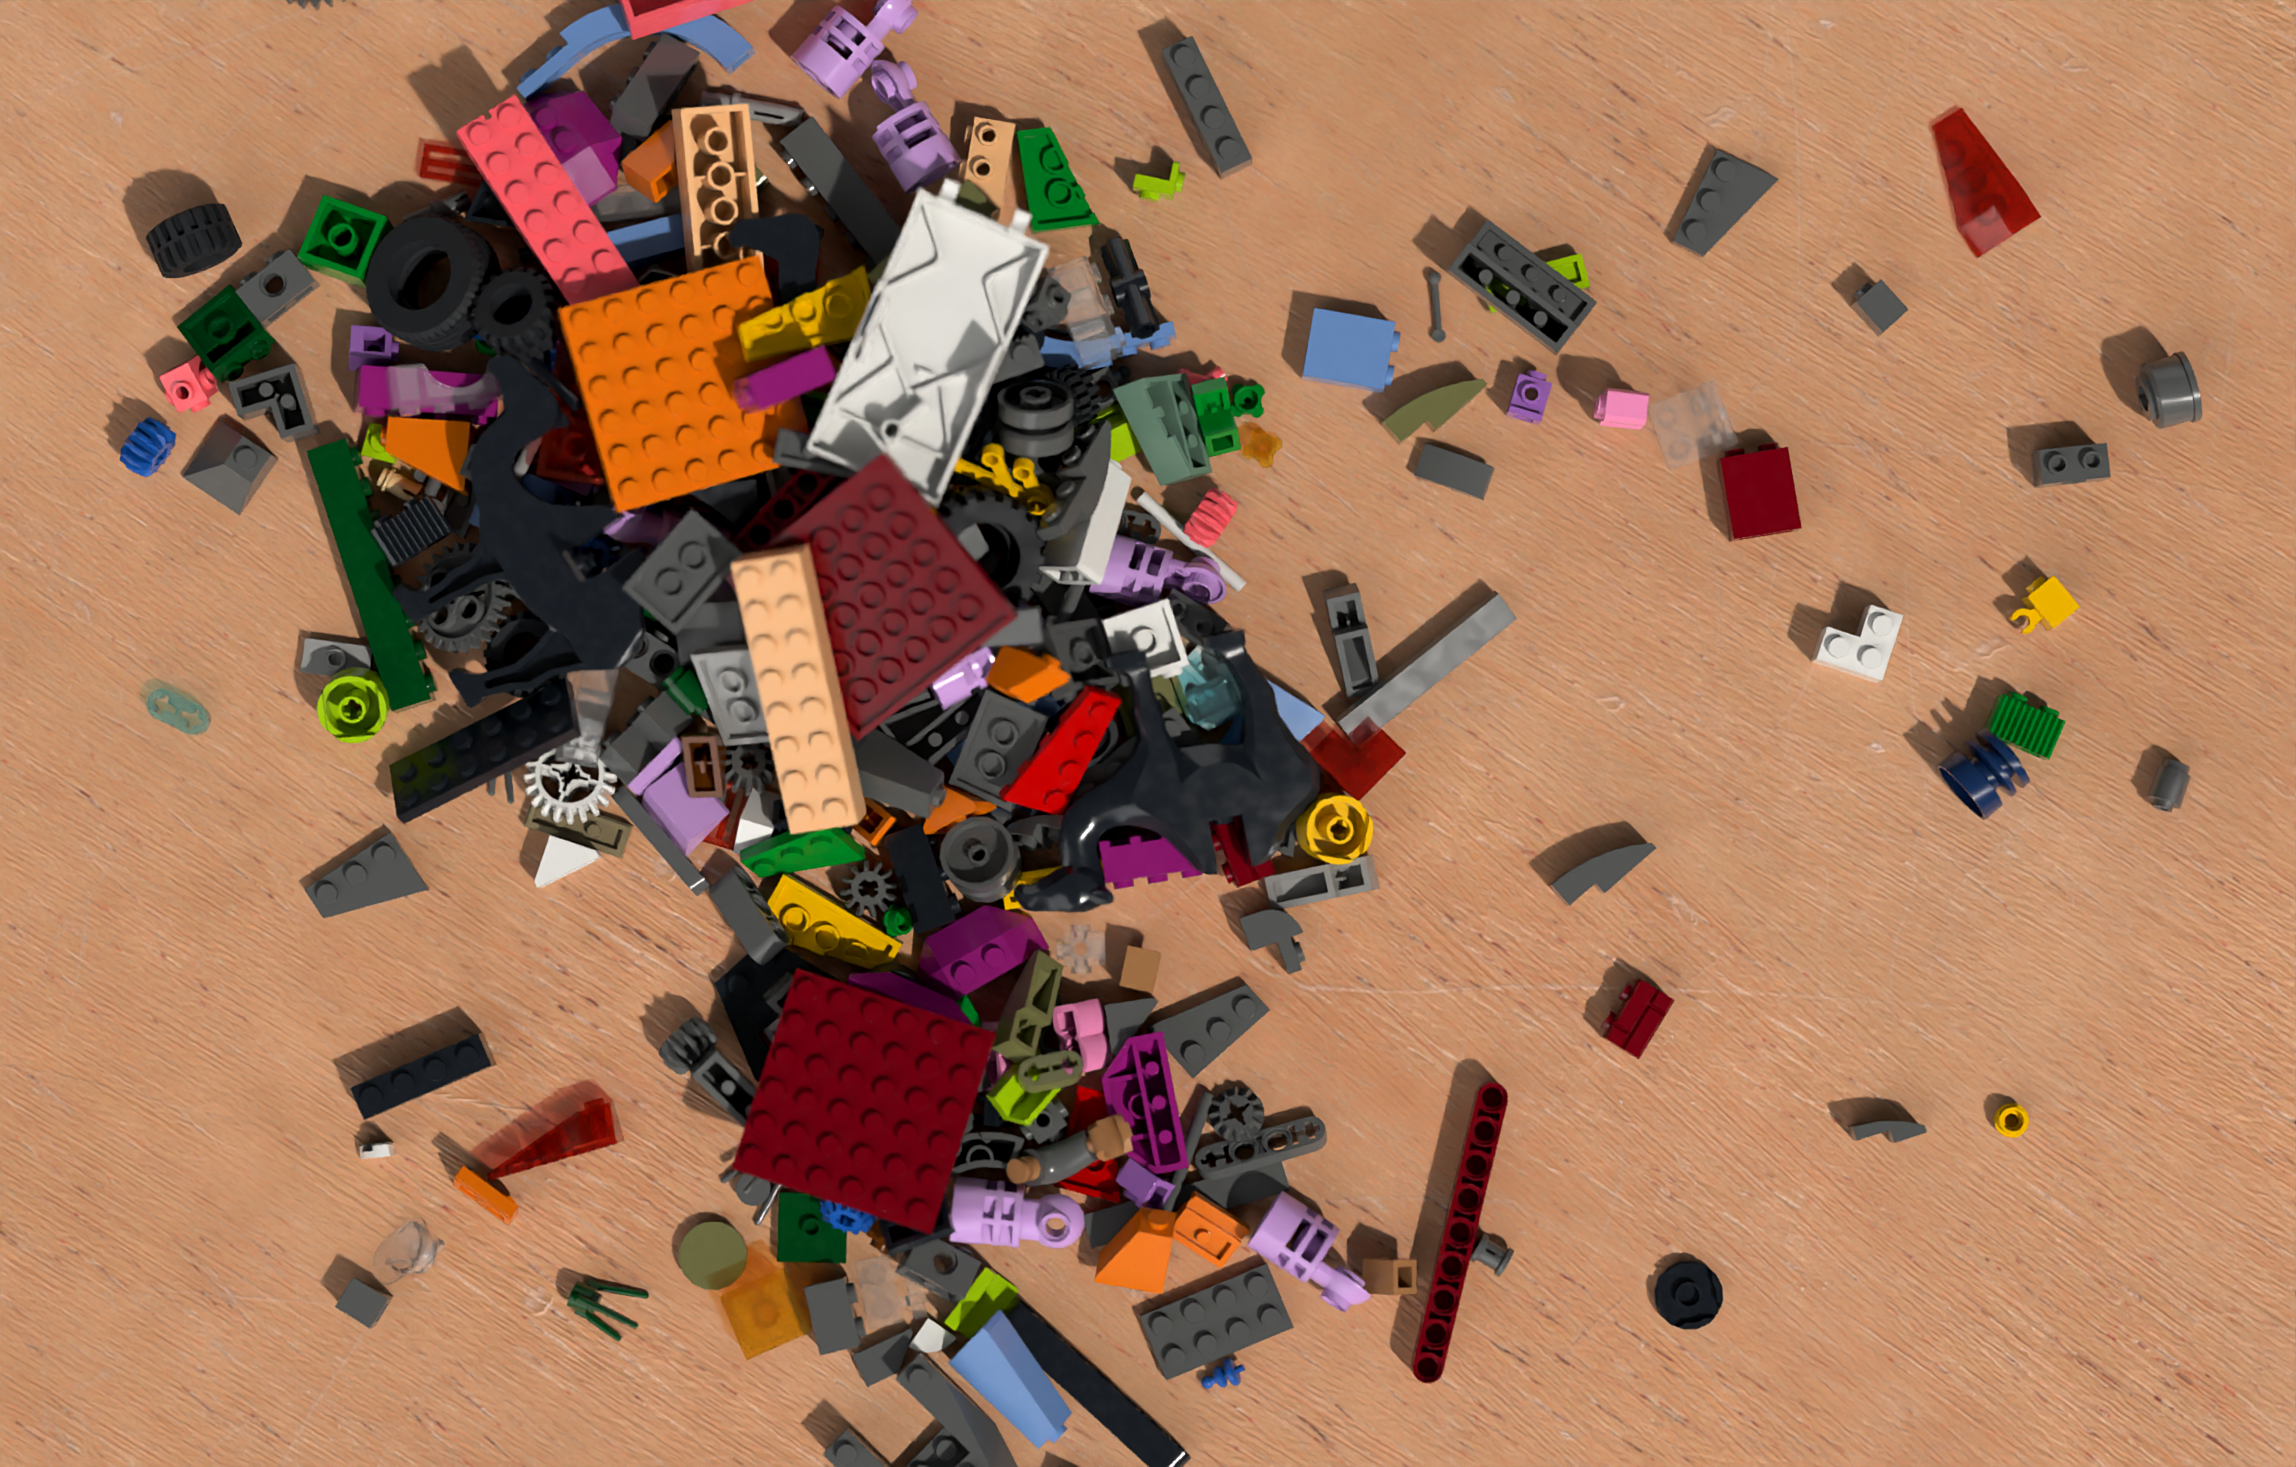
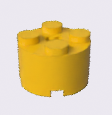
M1325 792L1317 794L1314 802L1305 812L1297 817L1296 835L1299 846L1309 855L1331 864L1343 865L1352 862L1368 849L1373 837V822L1364 806L1358 800L1335 792ZM1331 825H1339L1338 831L1330 832Z

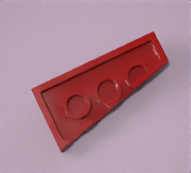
M1087 685L1060 717L1061 723L1050 735L1046 734L1039 743L1041 748L1030 761L1025 760L1017 769V777L1010 785L1005 784L999 791L1001 799L1055 815H1063L1121 702L1118 694Z

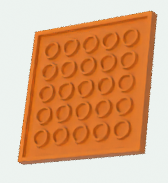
M759 255L557 310L616 513L784 466L772 463L779 428L810 434L799 395L750 414H746L745 409H739L732 391L736 389L734 381L789 359L788 354L751 362H746L737 331L739 325L775 309Z

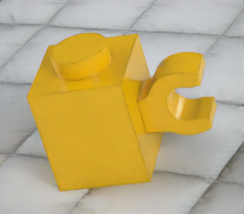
M2054 575L2047 579L2039 576L2025 588L2028 594L2021 599L2029 609L2021 608L2014 611L2009 616V620L2014 621L2019 616H2024L2027 619L2028 624L2026 628L2020 632L2022 635L2032 632L2039 622L2049 631L2063 622L2080 606Z

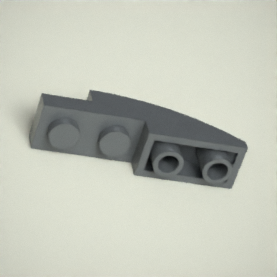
M1107 419L1093 424L1086 423L1076 432L1075 436L1077 438L1071 448L1063 454L1062 463L1055 473L1062 481V484L1057 488V495L1051 506L1043 512V519L1035 531L1043 541L1067 535L1074 524L1091 519L1104 489L1110 461L1111 424Z

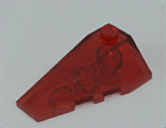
M1962 107L1932 126L1941 165L1944 167L1948 183L1949 196L1952 199L1956 214L1957 228L1976 259L2041 218V215L2023 187Z
M566 339L558 340L553 373L583 400ZM554 393L562 408V412L566 414L570 423L567 427L553 429L542 436L536 475L551 481L605 486L606 477L585 404L578 411H573Z
M603 1097L584 1102L585 1110L574 1113L487 1173V1180H494L625 1141L614 1102L605 1103Z

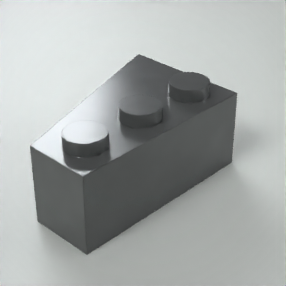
M976 687L970 690V697L945 710L941 708L936 699L892 715L879 726L888 737L935 766L946 757L948 752L967 738L985 690H980Z

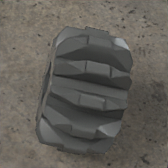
M756 743L755 746L751 744H743V746L730 745L731 750L726 749L725 784L733 782L731 788L733 793H736L739 788H744V794L748 797L751 795L752 787L761 794L765 789L764 783L772 784L774 780L772 772L776 771L774 761L770 760L772 758V749L762 751L763 743ZM749 763L753 767L750 766L749 770H745L742 768V765L745 767V764Z
M865 859L862 861L864 872L861 873L858 867L853 864L850 866V870L856 877L852 879L849 876H842L841 880L852 885L851 889L840 890V894L843 896L853 895V898L845 903L847 908L853 907L857 902L860 903L856 910V915L862 916L866 906H869V915L871 918H875L877 915L875 905L878 904L885 913L889 911V907L883 900L886 898L896 902L897 896L887 893V890L898 888L899 883H886L885 880L891 877L894 872L892 869H888L880 875L879 873L883 866L881 861L876 862L872 872L870 871L869 860ZM863 881L877 882L879 888H875L878 891L875 897L871 895L863 896L860 889H864L861 886Z
M694 1017L685 1021L682 1026L669 1036L662 1044L658 1055L664 1060L663 1063L669 1069L679 1075L686 1074L689 1071V1067L713 1044L717 1043L718 1037L707 1023L703 1022L700 1018Z

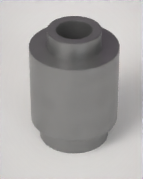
M2171 759L2163 760L2162 766L2157 767L2147 796L2148 799L2153 801L2152 807L2165 812H2172L2173 808H2181L2191 778L2188 775L2189 766Z

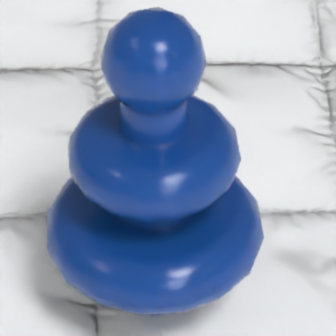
M1226 1358L1223 1362L1224 1370L1220 1366H1216L1212 1376L1202 1378L1201 1385L1203 1388L1210 1389L1213 1384L1217 1383L1220 1387L1224 1388L1229 1380L1232 1385L1238 1386L1241 1382L1240 1372L1245 1371V1367L1243 1364L1237 1366L1232 1359Z

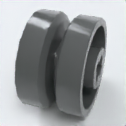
M1025 380L1002 388L998 393V415L1001 419L998 422L999 445L1007 452L1026 457H1046L1069 449L1074 442V424L1071 418L1074 414L1072 391L1065 385L1047 380Z
M971 817L958 822L947 832L941 843L940 861L943 871L964 897L975 902H993L1004 898L1014 890L1022 877L1024 860L1019 846L1000 822L989 817Z

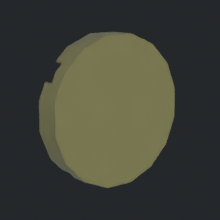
M707 1221L694 1226L684 1236L679 1247V1264L683 1274L692 1284L705 1290H719L732 1285L742 1275L747 1264L748 1249L743 1236L733 1226L723 1222Z

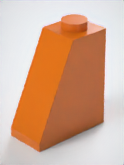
M388 417L387 426H383L381 430V446L385 447V451L391 457L461 495L470 496L471 481L461 476L459 472L471 445L475 444L476 428L471 422Z
M1142 1207L1099 1252L1094 1282L1162 1294L1177 1213Z

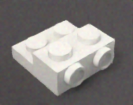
M1167 598L1101 620L1111 653L1143 648L1146 653L1147 666L1150 669L1151 677L1162 674L1163 679L1183 673L1182 667L1190 665ZM1119 673L1122 681L1120 684L1124 687L1128 686L1126 677Z

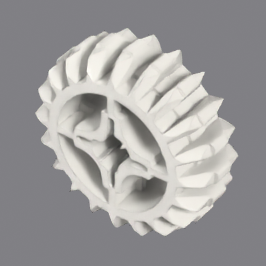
M583 733L579 741L574 739L536 758L537 761H530L525 764L526 768L532 771L523 776L524 782L531 784L525 788L528 796L536 795L531 801L534 808L543 805L541 809L542 816L546 817L554 811V822L559 823L564 814L566 815L567 823L573 824V815L579 814L580 820L584 823L587 822V811L590 810L595 817L600 814L596 806L597 803L608 807L609 800L603 794H615V788L609 785V783L617 782V776L609 772L611 770L599 759L607 749L598 751L600 747L599 740L595 739L587 745L588 736ZM571 754L566 763L561 765L552 763L549 766V763L555 758ZM584 756L596 765L599 771L598 781L591 779L589 774L581 770ZM575 768L576 778L578 780L572 779L570 784H568L566 788V782L563 776L569 777L571 772H573ZM543 775L550 777L551 781L559 784L557 800L551 797L543 788ZM593 790L586 798L577 802H570L576 792H589Z

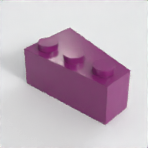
M1157 833L1099 842L1106 884L1113 883L1114 890L1133 887V880L1147 878L1148 884L1168 881L1167 874L1181 872L1182 878L1202 875L1201 872L1193 869Z

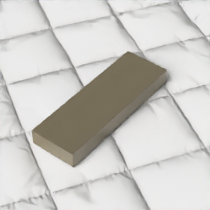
M531 803L523 826L621 859L623 858L633 828L632 825L602 815L595 817L590 811L586 812L587 822L583 823L578 814L573 815V824H568L566 815L563 814L561 820L557 823L553 820L554 811L544 817L541 815L543 805L534 808Z

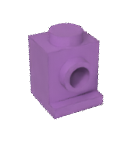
M351 325L349 371H356V368H359L361 365L391 367V361L398 362L399 341H392V334L383 327Z
M1527 370L1526 375L1519 373L1506 416L1539 425L1552 383L1545 381L1547 375L1534 370ZM1530 388L1537 392V398L1532 401L1525 397V391Z
M1129 1158L1127 1163L1120 1168L1115 1180L1126 1189L1123 1194L1136 1202L1135 1205L1139 1208L1147 1207L1160 1210L1175 1187L1164 1176L1154 1174L1132 1158Z

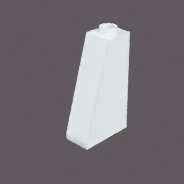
M1110 459L1104 489L1091 519L1074 524L1067 535L1048 540L1043 550V553L1046 554V565H1040L1039 569L1059 584L1101 585L1132 479L1121 470L1122 466L1115 460Z

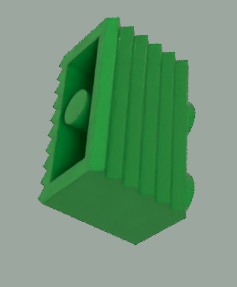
M2009 691L2008 695H1998L1984 728L2010 746L2042 760H2049L2066 722L2058 718L2060 713L2044 705H2040L2039 709L2027 705L2028 698Z

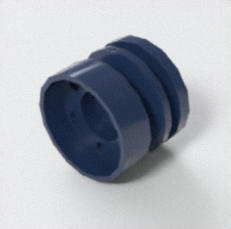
M1981 728L1975 733L1979 744L1972 739H1968L1965 742L1967 751L1971 756L1970 759L1958 751H1954L1937 767L1943 779L1959 799L1982 820H1986L2002 806V801L1996 791L1998 788L2012 797L2017 793L2013 783L2023 788L2030 782V779L2012 749L1986 728Z

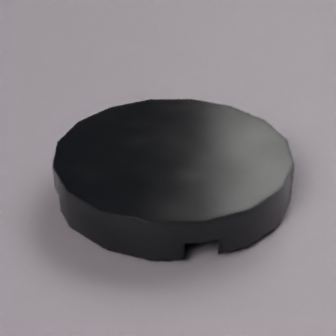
M1678 1261L1666 1267L1658 1276L1654 1287V1303L1660 1316L1670 1325L1683 1330L1699 1329L1709 1324L1718 1314L1723 1302V1288L1717 1275L1706 1265L1695 1261Z

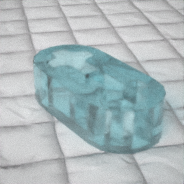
M157 689L147 698L146 706L151 716L184 733L201 735L210 727L211 716L208 710L175 692ZM167 695L169 697L167 702L177 709L175 713L163 710L159 714V706L155 702L157 698L164 699ZM198 710L200 712L198 718L202 720V724L200 726L194 725L190 729V722L181 717L183 711L195 714Z

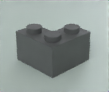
M295 363L228 383L237 415L243 420H250L273 412L280 437L287 443L321 433L302 370Z
M663 691L656 699L651 695L646 698L636 709L637 712L625 723L629 728L623 733L616 730L603 743L607 749L599 759L627 787L675 737L680 738L694 721L690 715L687 716L665 693L666 691Z

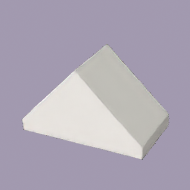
M752 788L751 795L740 818L733 853L740 854V850L775 836L776 828L772 824L774 800L782 799V795L766 790L760 794Z
M550 835L534 882L537 888H543L603 857L600 851Z

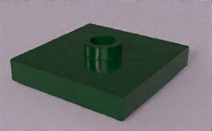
M779 1192L777 1262L847 1263V1231L843 1233L839 1228L832 1229L831 1223L822 1220L823 1214L820 1212L822 1198L803 1192Z

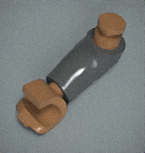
M1120 1113L1093 1122L1088 1126L1087 1130L1084 1129L1055 1143L1026 1149L1020 1153L1018 1158L1009 1161L1007 1175L1013 1183H1025L1029 1186L1049 1185L1064 1180L1098 1159L1104 1162L1132 1151L1130 1138L1133 1134L1128 1122H1124Z

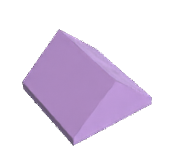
M685 761L647 787L642 801L643 808L649 812L653 820L666 832V835L670 837L672 842L685 856H688L730 812L718 797L689 798Z

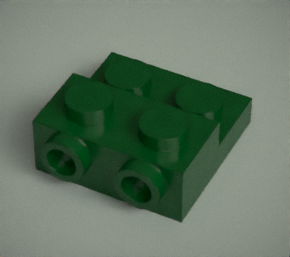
M231 284L177 326L208 370L222 384L227 380L234 381L241 377L244 372L243 367L253 359L260 360L266 357L271 351L270 345L276 341L267 328L250 311Z

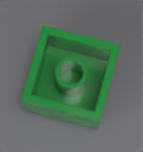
M323 194L297 257L307 269L366 289L370 260L377 246L394 229V226L384 215Z

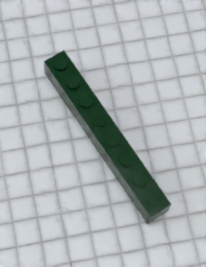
M344 438L306 451L382 684L388 694L391 711L400 713L436 701L433 692L438 691L437 682L432 671L428 673L426 671L423 660L428 658L423 641L421 639L416 640L412 627L417 626V623H412L392 592L398 585L404 584L400 574H394V571L390 568L370 536L371 531L375 529L373 523L381 518L382 515L379 509L373 510L370 497L374 496V491L369 478L362 477L359 465L364 464L358 445H352L351 441Z

